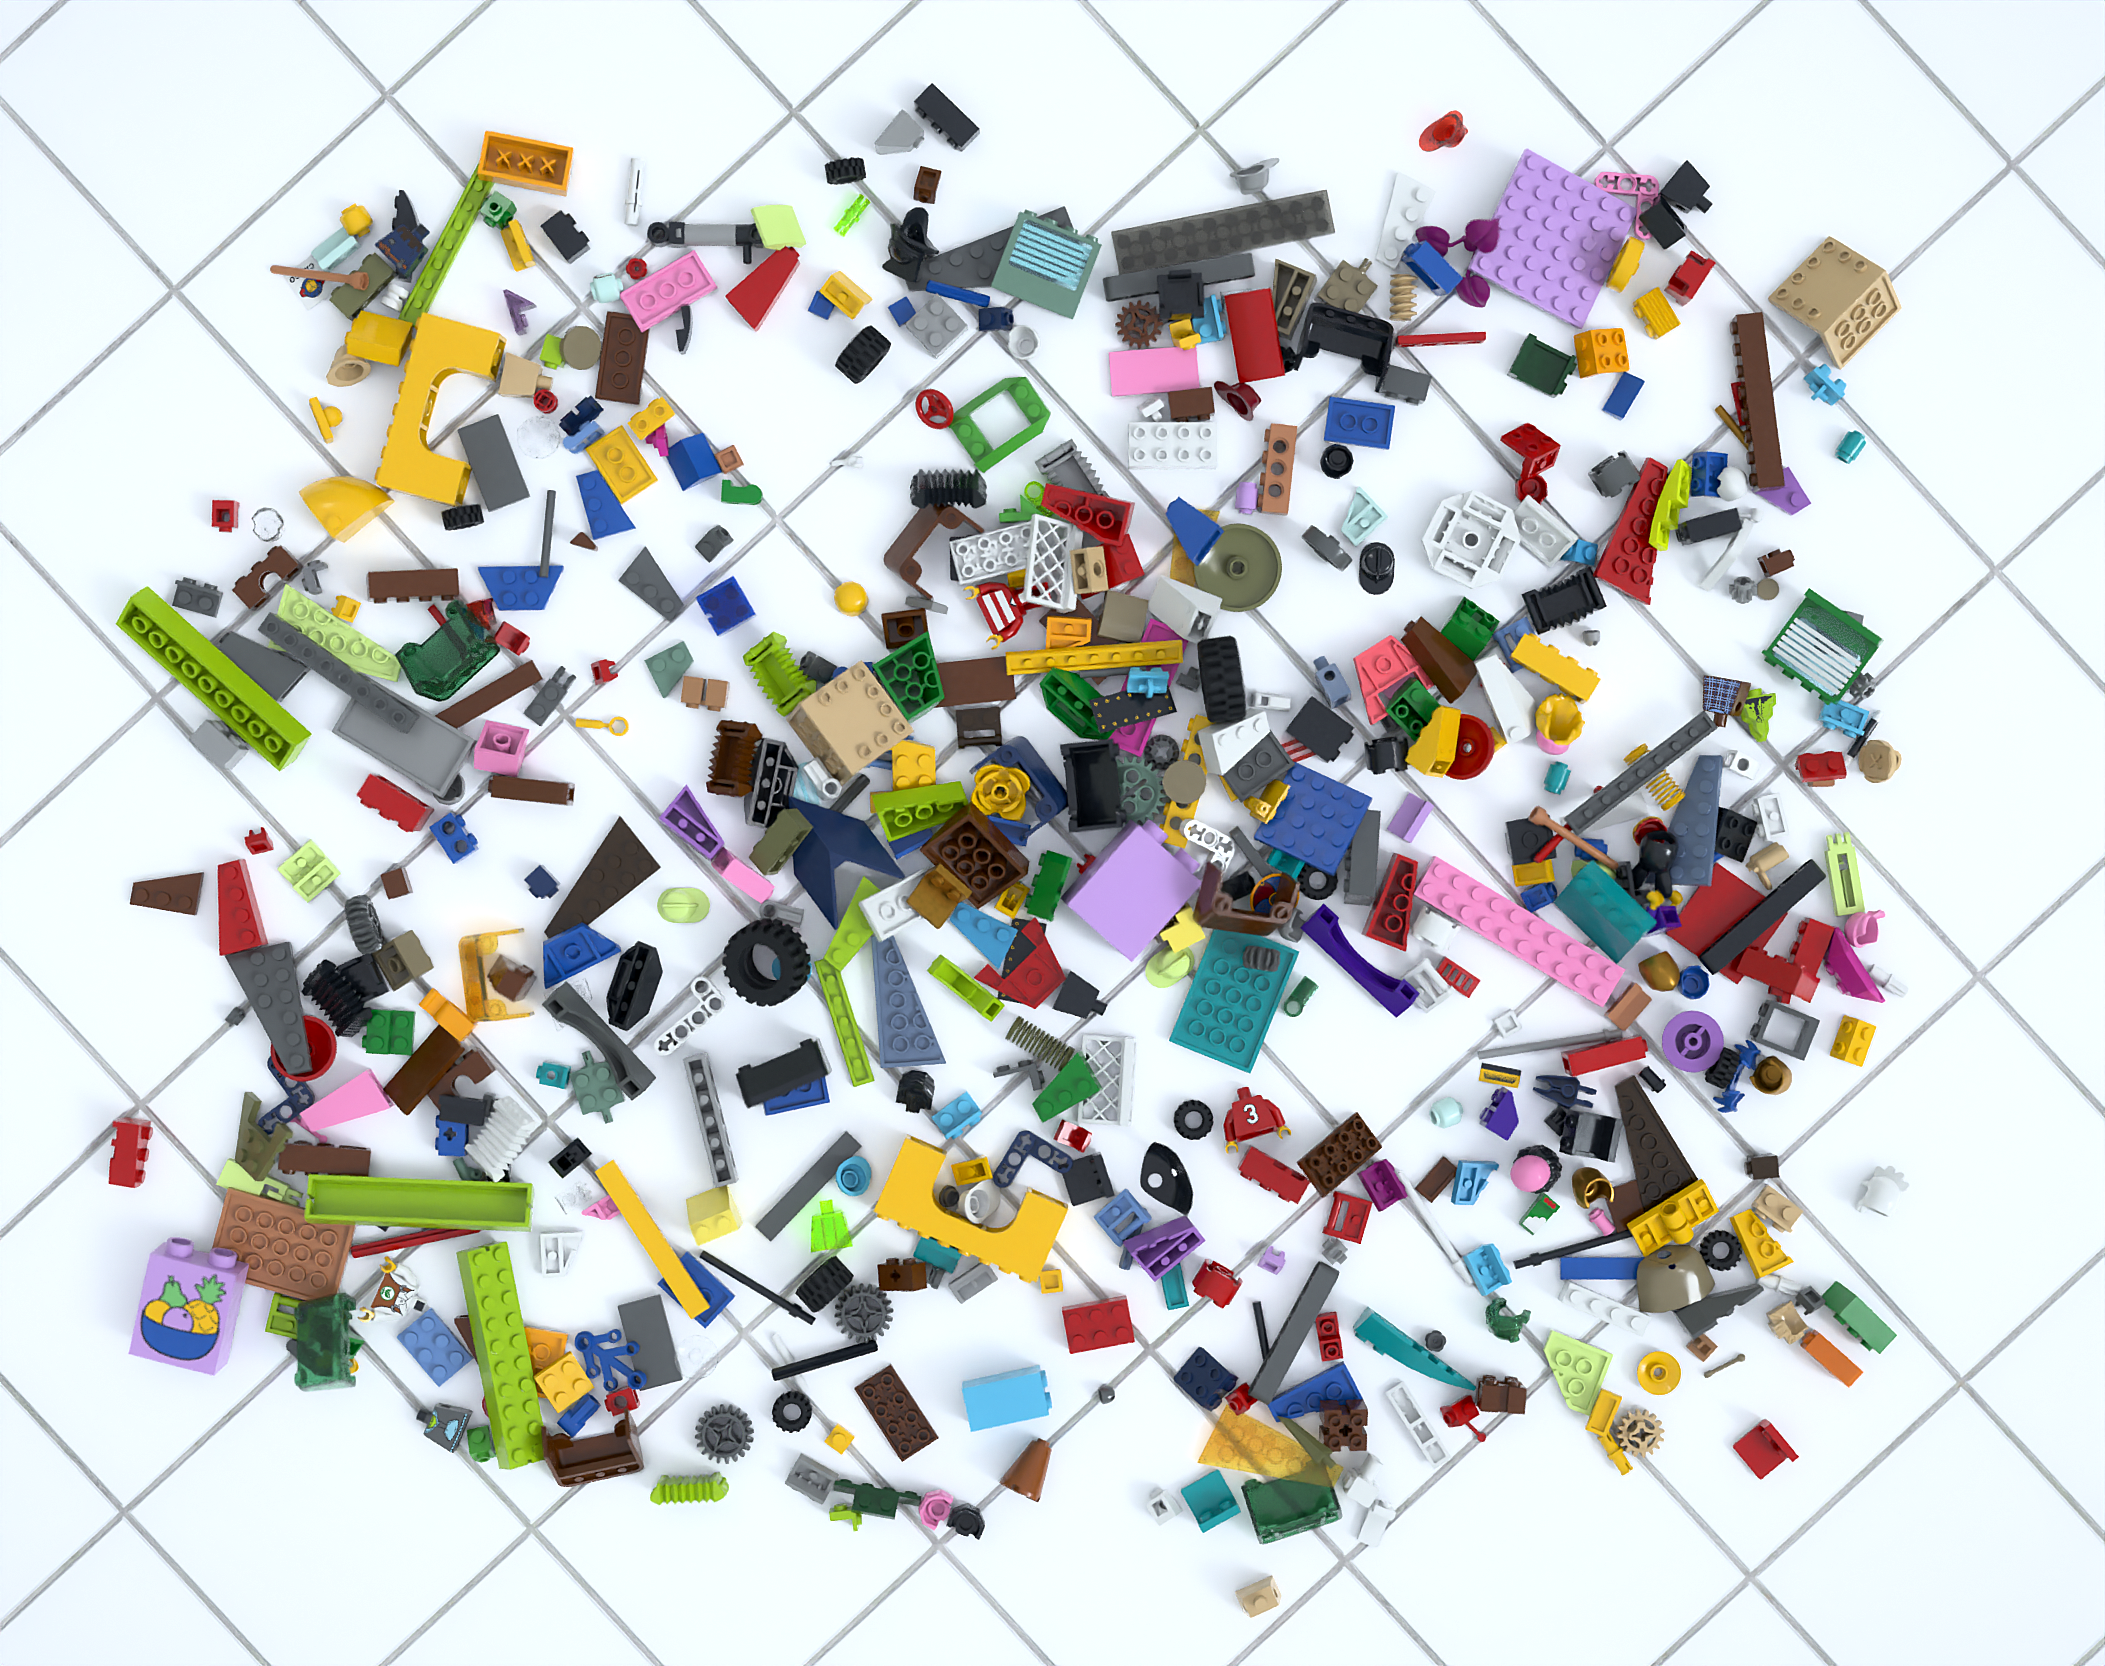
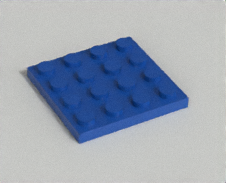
M1294 762L1295 765L1288 770L1283 780V783L1290 786L1287 790L1286 798L1279 803L1275 816L1267 824L1261 822L1254 835V840L1334 876L1373 797Z

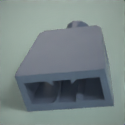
M1325 656L1315 659L1313 661L1317 669L1315 679L1330 709L1332 710L1350 701L1351 690L1336 663L1329 665ZM1332 677L1333 680L1328 681L1325 678Z

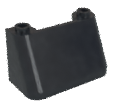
M1114 739L1060 744L1061 755H1063V760H1066V762H1063V767L1065 768L1068 815H1071L1069 817L1070 822H1068L1069 833L1123 827V823L1127 822L1126 809H1122L1116 757L1120 756L1119 743H1115Z

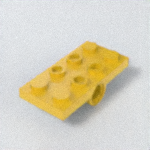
M1701 1178L1626 1225L1640 1252L1646 1257L1672 1240L1676 1244L1689 1242L1694 1235L1692 1228L1713 1216L1719 1210L1706 1183Z

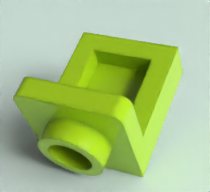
M846 1503L835 1504L834 1508H830L829 1511L830 1521L852 1519L853 1532L858 1531L859 1525H862V1514L851 1512L852 1506H847Z

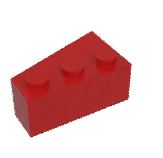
M1746 947L1736 972L1811 1003L1821 980L1820 978L1805 971L1806 966L1794 962L1793 965L1786 963L1787 959L1775 954L1774 957H1770L1767 955L1768 951L1756 947L1753 950Z
M130 1117L113 1120L112 1127L117 1128L116 1139L112 1138L111 1146L115 1148L113 1158H110L108 1184L137 1188L141 1186V1183H144L146 1171L143 1170L144 1162H147L149 1157L147 1144L153 1134V1127H150L151 1121Z
M1249 1145L1237 1166L1238 1170L1241 1171L1239 1175L1249 1181L1252 1178L1260 1182L1259 1186L1269 1192L1272 1189L1278 1193L1279 1198L1288 1203L1292 1201L1298 1205L1310 1184L1305 1175L1252 1145Z

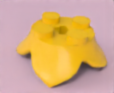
M998 764L980 767L974 777L976 787L971 794L970 802L972 801L986 816L996 812L1006 820L1020 821L1026 810L1025 793L1030 788L1029 777L1014 767H1002ZM997 787H1004V792L1002 790L997 791Z

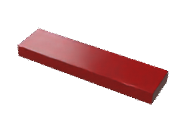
M1486 332L1397 336L1395 342L1397 348L1482 344L1486 340Z

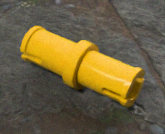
M1608 1431L1606 1438L1602 1436L1597 1437L1608 1453V1459H1612L1622 1476L1633 1470V1466H1631L1623 1453V1448L1618 1446L1610 1431Z

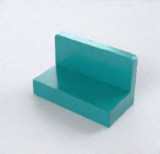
M931 1236L929 1239L921 1237L913 1257L953 1273L962 1255L958 1252V1248L950 1245V1248L944 1247L937 1243L938 1239Z

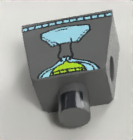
M438 1403L433 1411L421 1407L416 1420L427 1424L423 1433L425 1437L447 1451L454 1453L458 1449L473 1411Z

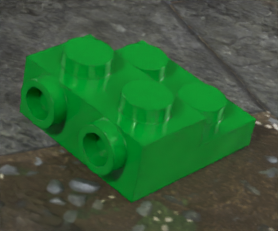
M371 1008L372 1018L364 1025L367 1026V1035L362 1037V1048H366L365 1053L412 1056L416 1011Z

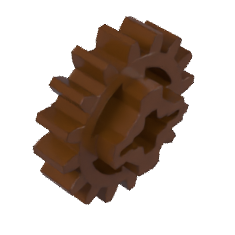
M1138 300L1135 306L1132 302H1129V309L1126 307L1121 308L1124 314H1117V318L1121 322L1115 323V327L1121 328L1117 332V336H1124L1122 343L1128 340L1130 348L1137 344V348L1141 349L1142 344H1145L1148 348L1150 340L1154 343L1157 342L1155 335H1161L1162 331L1158 327H1162L1163 322H1158L1160 316L1155 314L1156 306L1150 309L1148 301L1143 306L1141 301ZM1139 311H1144L1149 315H1142L1139 313ZM1130 314L1131 322L1124 326L1125 319ZM1136 318L1140 323L1144 322L1143 331L1139 327H1134ZM1154 324V329L1148 336L1147 328ZM1129 334H1136L1140 339L1133 338Z

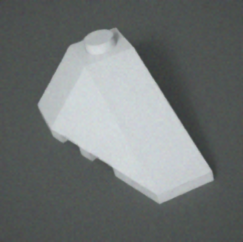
M1495 653L1475 661L1474 664L1502 738L1508 745H1511L1528 737L1536 727L1535 712L1538 707L1534 698Z

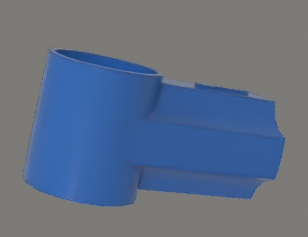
M587 1393L572 1409H569L559 1419L557 1424L573 1438L585 1426V1422L598 1410L601 1404L593 1395Z

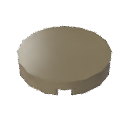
M573 326L565 332L564 338H561L560 341L562 360L565 364L576 370H587L593 367L601 354V341L598 334L587 326Z
M1181 760L1171 764L1164 772L1162 779L1163 789L1167 796L1180 804H1188L1198 800L1204 793L1207 785L1203 769L1195 762L1189 760Z

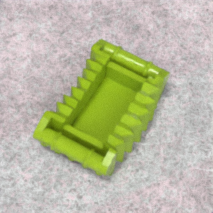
M773 631L754 647H751L742 657L746 666H753L749 672H756L753 679H759L757 686L764 687L762 693H768L766 699H773L772 705L778 704L776 711L785 717L800 702L816 692L817 683L815 680H807L809 675H803L804 670H798L800 665H794L796 659L791 658L793 653H788L791 648H785L787 643L785 635L783 636Z
M714 1472L711 1476L706 1473L704 1477L700 1474L698 1478L695 1475L691 1478L686 1475L684 1479L681 1475L678 1478L674 1475L671 1479L668 1475H662L657 1486L653 1488L650 1494V1501L659 1506L664 1501L667 1505L671 1501L674 1505L678 1502L683 1505L686 1501L692 1504L695 1500L698 1503L702 1500L708 1503L710 1499L716 1503L727 1495L729 1483L726 1477L721 1475V1472Z

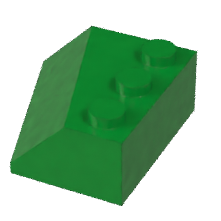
M929 631L872 665L884 688L909 724L926 715L945 699Z
M1047 850L1046 854L1041 853L1038 865L1042 867L1039 875H1034L1031 884L1035 889L1032 896H1027L1024 905L1025 908H1028L1027 914L1049 922L1053 921L1054 912L1059 903L1061 891L1073 858Z

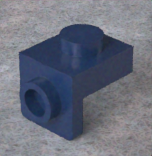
M1004 307L979 309V331L1003 330L1010 332L1013 329L1014 316L1012 309Z

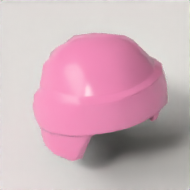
M1879 909L1877 911H1868L1867 913L1857 912L1851 915L1844 925V934L1848 943L1853 947L1862 948L1866 944L1877 942L1879 936L1877 919L1884 918L1886 916L1885 912Z

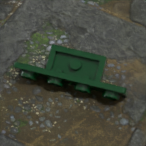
M840 1479V1481L836 1480L834 1482L833 1491L854 1495L851 1511L853 1513L895 1520L898 1503L919 1507L921 1502V1496L913 1491L902 1493L897 1492L891 1487L880 1489L875 1488L874 1485L869 1483L853 1484L848 1479Z

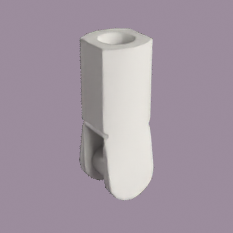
M1251 693L1253 703L1250 704V707L1290 711L1291 696ZM1262 697L1268 698L1267 706L1261 705Z

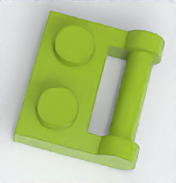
M275 1292L265 1332L308 1342L313 1328L310 1322L315 1317L319 1304L284 1297L281 1293ZM279 1305L308 1311L307 1317L279 1311Z

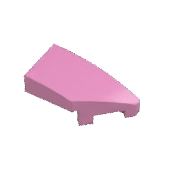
M607 1195L581 1212L584 1216L588 1215L604 1221L606 1219L611 1220L621 1213L610 1195Z

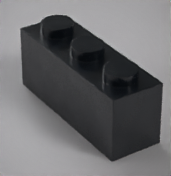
M933 83L914 101V106L916 107L914 111L923 120L927 118L932 123L930 125L937 134L943 133L948 138L946 142L954 150L958 148L963 152L980 134V128Z

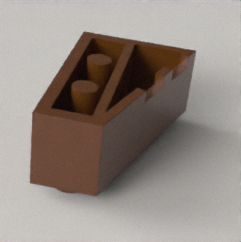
M500 954L489 971L487 978L492 983L491 986L495 992L514 1003L526 997L537 976L533 974L535 971L527 965H518Z

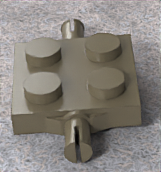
M1365 258L1359 268L1343 259L1316 296L1324 301L1326 305L1359 313L1378 287L1365 274L1373 263Z

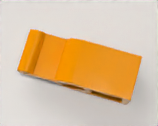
M432 988L418 1004L459 1042H463L478 1025L435 988Z

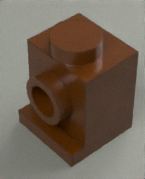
M1779 548L1768 553L1769 558L1766 555L1757 558L1765 578L1795 566L1793 563L1795 558L1790 549L1781 552Z

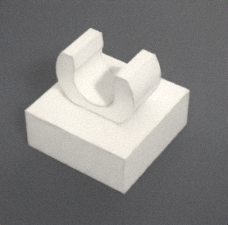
M1156 395L1137 406L1145 418L1150 416L1154 422L1163 419L1159 409L1163 408L1164 405Z

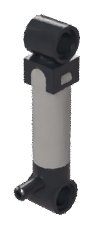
M654 222L647 230L649 240L654 246L659 248L665 247L668 244L671 248H687V246H743L744 264L752 263V246L764 248L762 239H753L754 232L758 231L755 223L685 224V222H669V228H667L662 222ZM657 230L665 232L664 237L660 240L654 239V233Z

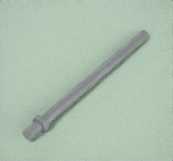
M1603 1029V1032L1482 1050L1478 1051V1058L1481 1060L1597 1041L1610 1042V1039L1623 1038L1621 1029L1611 1031Z

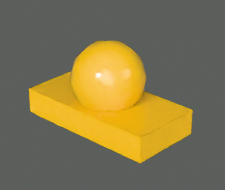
M317 396L310 398L309 406L326 444L334 442L330 427L340 425L343 419L342 412L335 406H327L322 410Z
M1551 859L1543 860L1541 863L1531 862L1512 865L1515 887L1555 881Z
M1601 1388L1586 1423L1585 1430L1606 1438L1621 1403L1622 1396Z

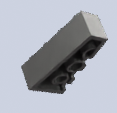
M1367 810L1348 847V858H1345L1344 870L1347 871L1346 879H1344L1343 892H1345L1344 904L1370 906L1375 898L1381 811Z

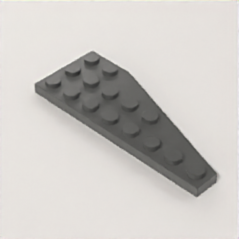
M1065 206L1036 217L1043 221L1046 217L1057 221V226L1063 229L1066 226L1073 228ZM1029 220L1024 221L1028 225L1080 245L1076 239ZM1014 226L921 262L917 281L911 283L905 280L909 292L926 291V285L929 280L958 288H991V282L996 274ZM1023 227L1021 229L1084 255V253L1080 250L1067 246L1063 243H1060L1058 241H1055L1053 239H1050L1048 237H1045ZM1019 234V236L1022 237V238H1025V239H1027V240H1030V241H1032V242H1035V243H1037V244H1040V245H1042V246H1045V247H1047V248H1050V249H1052V250H1055V251H1057V252H1060V253H1062V254H1064V255H1067V256H1069V257H1072V258H1074V259H1077V260H1079V261H1082V262H1084V263H1087L1086 260H1083V259H1081V258H1078V257H1076V256H1073V255H1071V254H1068V253H1066V252H1063V251H1061V250H1058V249H1056V248H1053V247H1051V246H1048V245H1046V244H1044V243H1041V242H1039V241H1036V240H1034V239H1031V238H1029V237H1026V236H1024V235ZM1020 241L1016 242L1018 244H1021L1023 246H1026L1040 253H1043L1045 255H1048L1050 257H1053L1055 259H1058L1060 261H1063L1065 263H1068L1070 265H1073L1084 270V267L1079 266L1077 264H1074L1072 262H1069L1067 260H1064L1062 258H1059L1057 256H1054L1052 254H1049L1047 252L1024 244ZM1014 247V250L1019 251L1021 253H1024L1026 255H1029L1031 257H1034L1036 259H1039L1041 261H1044L1046 263H1049L1071 273H1078ZM1011 254L1012 257H1015L1017 259H1020L1022 261H1025L1027 263H1030L1032 265H1035L1037 267H1040L1062 277H1068L1064 274H1061L1059 272H1056L1054 270H1051L1049 268H1046L1044 266H1041L1039 264H1036L1034 262ZM1009 260L1010 266L1053 283L1059 281Z

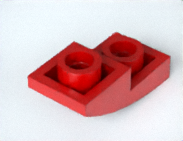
M1336 1311L1318 1314L1315 1323L1322 1362L1343 1359Z

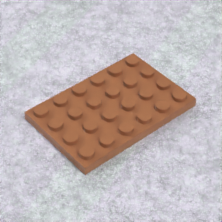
M229 1187L212 1248L232 1250L237 1253V1261L249 1264L246 1284L334 1308L357 1225L308 1223L304 1219V1207Z

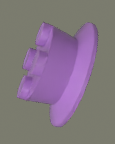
M1685 1011L1677 1014L1667 1023L1662 1035V1049L1666 1058L1673 1066L1685 1072H1701L1710 1068L1719 1059L1724 1046V1037L1719 1024L1711 1016L1700 1011Z

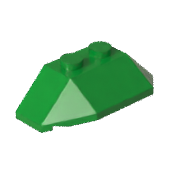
M1053 667L1039 683L1046 708L1078 737L1105 740L1114 733L1115 730L1104 733L1099 732L1089 700L1103 697V695L1083 678H1080L1079 674Z

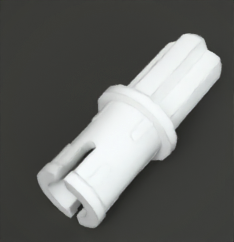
M1873 964L1867 972L1870 977L1881 984L1883 989L1887 988L1900 998H1904L1909 992V987L1894 978V974H1888L1876 966V964Z
M1768 1274L1756 1279V1284L1772 1288L1775 1292L1781 1291L1797 1296L1801 1291L1800 1284L1784 1279L1782 1275Z

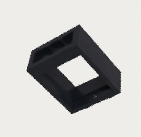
M1736 507L1684 521L1678 524V529L1675 530L1678 542L1685 546L1734 533L1743 528Z

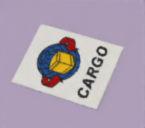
M309 256L294 267L322 271L312 256ZM282 275L307 311L329 297L335 289L330 281Z

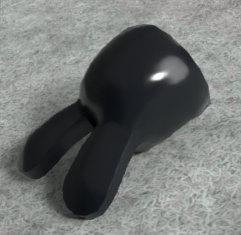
M1657 830L1646 833L1641 839L1639 860L1632 869L1634 890L1642 887L1648 872L1655 873V891L1657 890L1664 899L1672 896L1673 886L1670 868L1679 849L1678 841L1672 833L1665 830ZM1663 839L1669 842V844H1663L1653 840Z

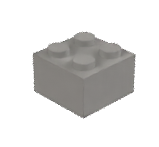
M938 293L905 323L906 328L936 359L968 330V325Z
M206 719L188 739L221 769L232 770L249 752V749L245 746L247 742L238 735H232L229 732L231 728L221 720L218 722L217 720Z

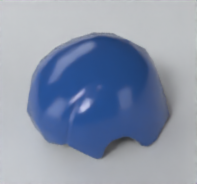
M1699 965L1684 968L1680 971V979L1677 985L1679 992L1690 1000L1700 999L1707 994L1709 989V974L1702 970Z

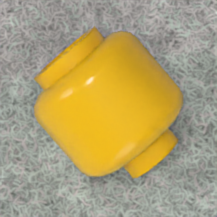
M355 203L341 211L342 215L339 220L348 235L354 236L357 234L360 238L370 232L368 227L373 224V219L363 205L357 206Z

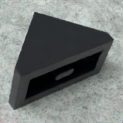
M577 1137L548 1163L563 1179L592 1153Z

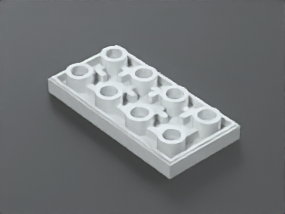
M1031 521L949 542L960 586L1026 569ZM1040 542L1036 544V551L1039 556L1043 554Z

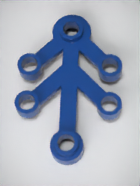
M612 1329L608 1333L593 1335L589 1331H581L576 1335L574 1345L578 1351L583 1352L588 1378L594 1379L598 1377L602 1369L603 1387L606 1391H613L618 1387V1380L612 1375V1366L627 1377V1383L631 1389L638 1390L645 1386L647 1377L644 1372L634 1371L616 1358V1356H633L637 1354L640 1349L637 1342L631 1341L625 1346L603 1349L597 1344L608 1341L610 1343L620 1341L622 1338L620 1330ZM612 1333L616 1334V1340L612 1338ZM584 1338L588 1340V1345L584 1343ZM630 1345L634 1347V1352L630 1351ZM593 1354L599 1357L601 1369L594 1363ZM591 1368L596 1371L595 1375L591 1373ZM636 1376L641 1378V1382L637 1381ZM608 1381L613 1383V1388L609 1386Z

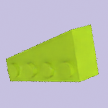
M961 781L872 795L877 815L888 842L945 823L957 811L968 804Z
M864 876L823 958L840 973L874 934L858 903L881 890Z

